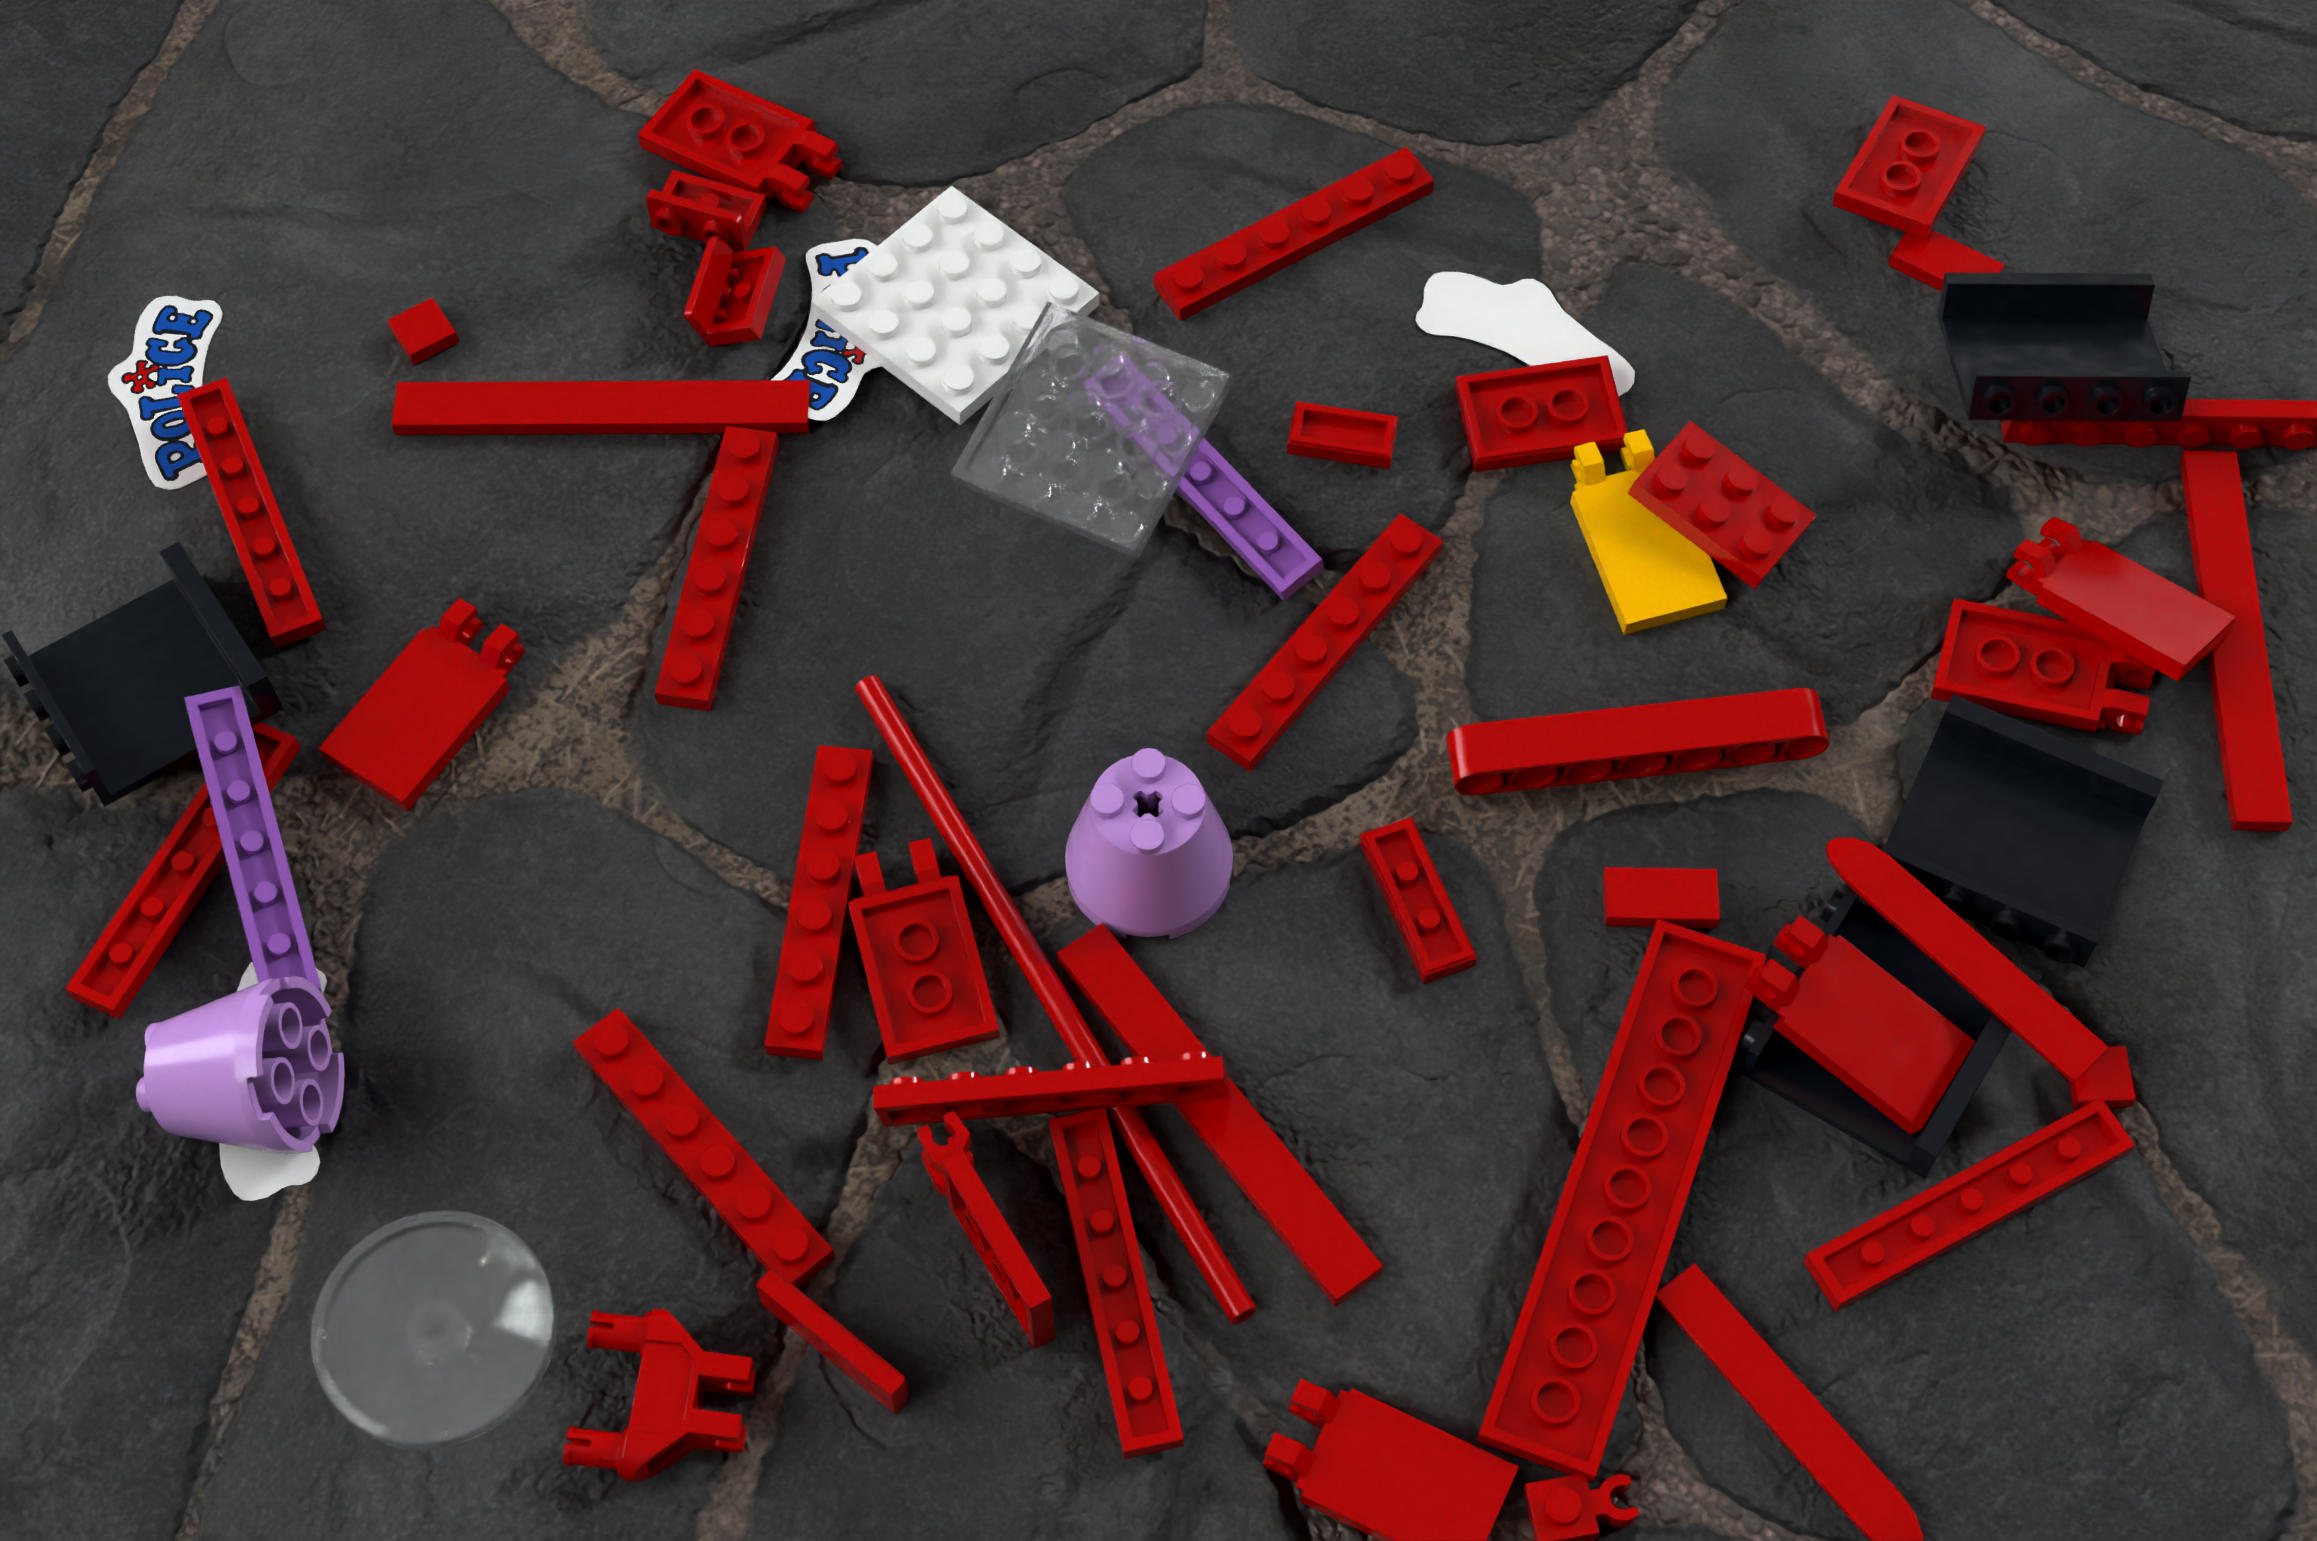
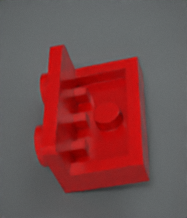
M672 170L661 192L651 189L646 197L652 228L659 229L671 236L681 235L706 243L709 237L721 236L732 250L738 252L747 250L768 208L766 196L763 194Z
M721 236L709 237L684 311L685 319L710 347L761 340L786 262L785 256L776 246L734 253Z

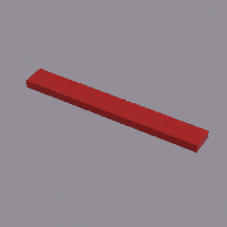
M810 380L397 382L392 427L395 435L724 434L726 426L777 433H809Z
M2184 450L2179 463L2198 597L2236 617L2230 633L2207 654L2231 830L2288 831L2293 821L2237 451Z
M1103 922L1057 952V962L1134 1057H1149L1154 1059L1155 1062L1178 1060L1180 1055L1188 1052L1201 1051L1209 1053ZM1230 1078V1098L1172 1103L1335 1307L1382 1274L1383 1265Z

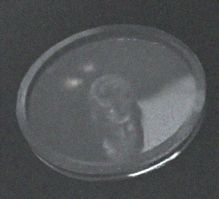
M430 1211L406 1216L377 1229L362 1239L340 1260L328 1277L317 1300L311 1326V1353L315 1372L322 1389L342 1416L359 1431L375 1440L392 1446L414 1450H432L463 1444L492 1431L504 1423L522 1407L539 1385L549 1365L556 1341L557 1309L550 1282L532 1250L521 1238L498 1222L480 1215L460 1211Z

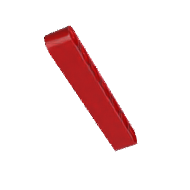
M1794 688L1473 723L1453 729L1446 737L1455 790L1467 796L1803 760L1821 754L1830 745L1818 693L1809 688Z

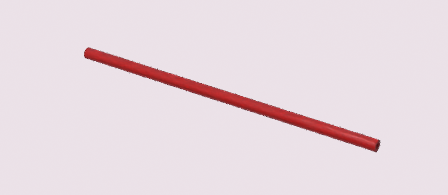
M877 675L863 678L855 687L856 693L1076 1062H1091L1096 1064L1097 1067L1112 1066ZM1137 1107L1106 1108L1109 1119L1231 1324L1237 1325L1252 1317L1257 1311L1255 1304Z

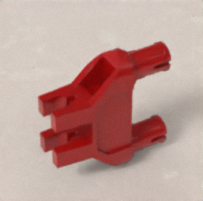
M653 1308L652 1311H647L645 1317L593 1310L590 1322L595 1324V1326L588 1327V1348L593 1350L598 1348L640 1353L642 1360L629 1426L625 1427L622 1433L570 1426L566 1438L571 1440V1444L565 1443L563 1452L565 1466L577 1465L617 1470L618 1476L622 1477L624 1481L640 1482L662 1472L695 1449L735 1453L744 1452L747 1427L743 1425V1416L740 1414L703 1410L706 1392L754 1396L758 1373L756 1369H752L754 1361L751 1357L703 1351L684 1327L666 1309Z

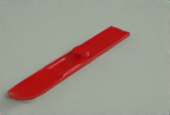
M1853 837L1834 838L1826 845L1825 851L1828 861L1853 891L2072 1084L2108 1051L2109 1047L1891 856L1873 844Z
M1695 1263L1656 1293L1655 1300L1870 1541H1923V1533L1916 1514L1903 1495Z

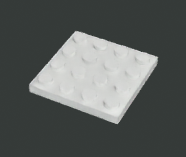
M950 186L811 300V309L814 316L961 425L1099 306L1100 292L956 188Z

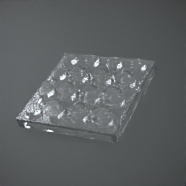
M1047 301L950 475L956 484L1138 559L1233 385L1232 376L1228 372Z

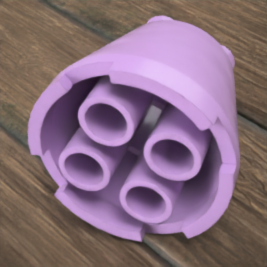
M1141 749L1133 756L1121 759L1107 768L1097 780L1071 829L1066 845L1065 862L1068 886L1076 904L1088 919L1097 926L1103 922L1107 929L1115 936L1125 939L1127 935L1142 937L1169 935L1170 939L1180 937L1205 923L1218 910L1227 895L1233 865L1230 836L1200 781L1187 766L1171 757L1164 756L1156 749Z
M297 976L274 978L262 981L163 1022L150 1024L145 1032L144 1077L138 1081L136 1086V1097L139 1107L144 1112H152L160 1126L173 1135L277 1154L312 1152V1146L321 1134L333 1132L339 1118L344 1093L343 1052H332L330 1036L324 1019L328 1018L332 1012L327 1000L320 990L305 978Z

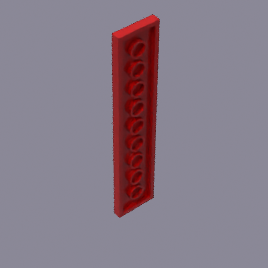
M1657 919L1480 1428L1477 1442L1570 1476L1577 1474L1584 1476L1587 1482L1594 1483L1754 996L1744 985L1757 967L1761 966L1763 968L1767 955Z

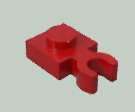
M1578 1474L1525 1484L1523 1493L1535 1541L1597 1540L1600 1533L1597 1521L1603 1520L1614 1527H1626L1636 1522L1639 1516L1638 1507L1619 1509L1610 1500V1496L1613 1493L1629 1490L1631 1486L1630 1476L1613 1475L1607 1478L1599 1489L1589 1490L1586 1477Z

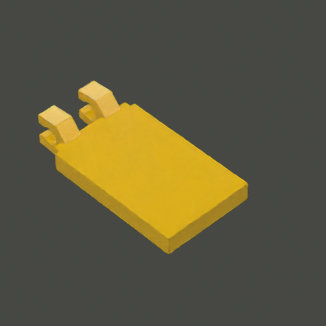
M1642 429L1624 434L1623 441L1626 447L1621 448L1620 455L1626 471L1608 476L1605 474L1604 461L1595 441L1575 446L1574 454L1576 460H1572L1571 468L1577 483L1574 485L1576 491L1572 492L1570 504L1623 634L1724 609L1728 598L1710 555L1628 494L1634 481L1655 460L1654 449L1645 430Z

